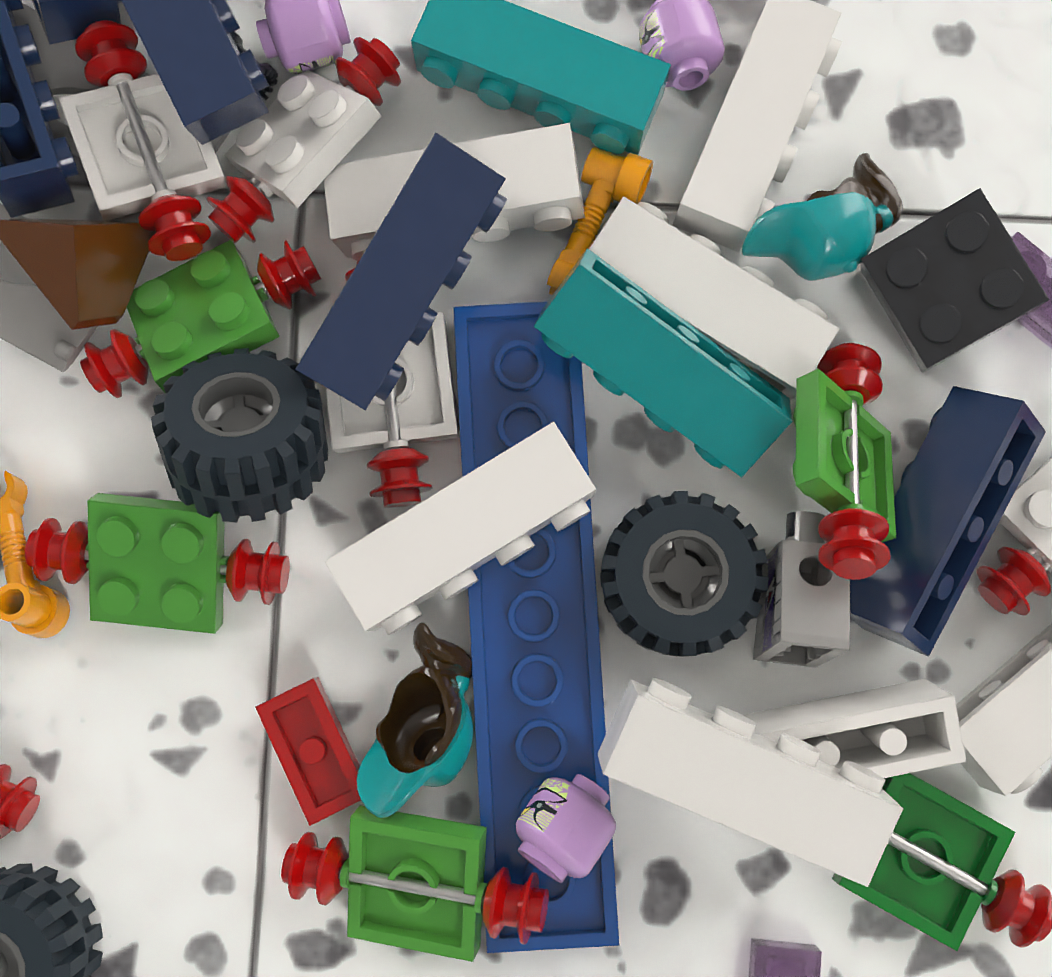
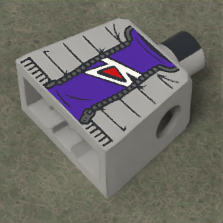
M812 511L788 513L785 540H781L766 555L768 563L762 565L763 577H769L767 592L761 593L758 602L763 606L757 616L753 660L816 668L850 650V579L837 576L832 570L824 567L818 559L819 549L825 544V541L818 533L819 522L825 517L821 513Z

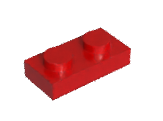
M319 677L312 678L255 706L309 826L361 801L357 790V775L360 765Z

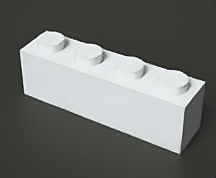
M812 0L766 1L680 202L673 226L692 234L704 236L712 242L736 252L741 250L745 238L756 220L775 205V202L765 198L772 180L783 183L798 148L787 143L794 127L805 130L817 105L820 94L811 91L810 88L816 74L824 77L828 76L840 50L842 41L832 36L842 12Z
M570 123L454 143L506 178L498 191L499 194L507 198L502 211L487 233L479 228L475 229L471 236L474 240L480 242L498 241L508 237L511 230L535 227L536 230L543 232L557 231L570 226L572 220L585 218L576 151ZM425 149L338 164L324 179L330 240L347 258H352L355 261L361 259Z
M623 196L589 248V250L788 396L790 401L796 396V379L815 370L840 330L839 327L827 321L828 315L816 304L804 299H791L774 288L775 284L768 275L753 267L745 266L741 268L721 256L722 252L714 242L698 234L686 235L670 225L668 217L660 209L646 202L636 204Z
M552 422L330 557L324 563L365 631H376L383 627L387 635H391L422 616L417 605L440 592L446 601L475 584L479 579L475 575L474 570L496 557L500 565L503 566L526 553L535 546L529 536L552 523L558 532L587 515L590 509L585 502L594 497L596 488L555 422Z
M1052 623L956 704L966 762L960 764L981 788L1003 796H1007L1010 793H1020L1035 784L1043 773L1040 767L1052 758Z
M653 678L648 687L630 679L598 751V758L604 775L868 887L903 811V808L882 789L886 781L883 777L859 764L845 760L842 769L818 760L821 751L794 736L781 733L778 742L759 735L754 732L757 725L754 721L726 707L717 706L714 714L689 704L692 696L688 692L666 681Z
M926 679L744 714L745 717L757 724L754 730L755 733L778 742L781 733L794 736L821 751L818 760L838 769H842L845 760L859 764L883 778L966 762L955 697Z

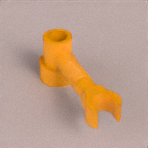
M593 147L590 150L581 176L583 183L591 185L583 206L585 218L577 219L565 249L561 251L552 267L546 284L551 286L549 290L550 295L554 294L584 251L593 244L610 203H613L614 200L620 202L623 196L636 204L641 202L651 177L653 160L633 153H628L625 158L597 147Z
M5 471L4 478L7 488L4 495L0 498V553L7 584L0 588V619L10 622L17 631L36 638H49L58 634L65 627L70 615V605L64 594L41 585L40 581L35 580L32 567L26 563V538L21 517L24 515L23 504L27 499L28 490L22 479Z

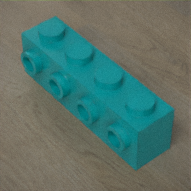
M429 0L411 39L416 69L429 82L442 88L449 89L455 85L473 92L484 103L499 110H509L511 107L532 115L543 127L570 123L571 131L590 138L595 146L614 154H622L623 152L639 154L663 97L671 67L669 63L505 0Z
M588 248L545 304L533 326L542 332V340L555 353L565 358L575 356L594 370L593 375L595 379L606 390L618 396L626 393L644 406L646 416L656 426L670 433L677 430L694 443L696 452L707 463L718 469L726 466L741 478L793 422L790 398Z

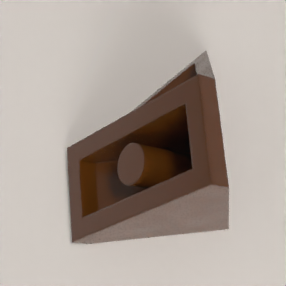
M0 219V240L71 330L117 324L125 313L149 253L148 241L156 234V231L143 229L139 222Z

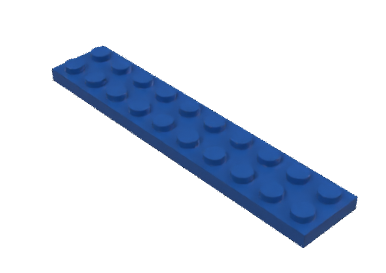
M548 301L453 307L462 477L552 422H555L589 477L582 362L575 356L565 358L555 353L542 340V332L533 327ZM591 499L585 502L590 512L570 526L557 532L553 524L550 523L529 536L535 546L518 558L501 566L495 557L475 569L474 573L479 580L468 588L480 826L487 827L484 883H489L502 867H507L512 883L524 885L531 873L535 872L538 874L539 888L548 889L549 891L547 916L542 932L531 931L528 942L521 944L517 928L504 926L496 939L490 937L486 928L487 953L620 946L613 837L586 877L573 878L567 875L564 881L560 883L537 869L518 852V848L523 842L516 833V822L541 784L548 778H562L572 782L575 776L580 774L600 786L610 797L609 777L603 774L598 758V751L606 736ZM609 799L608 802L606 803L605 807H606V808L610 811V813H611V806H610V799Z

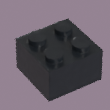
M981 188L861 258L860 271L922 373L1035 311L1050 300Z

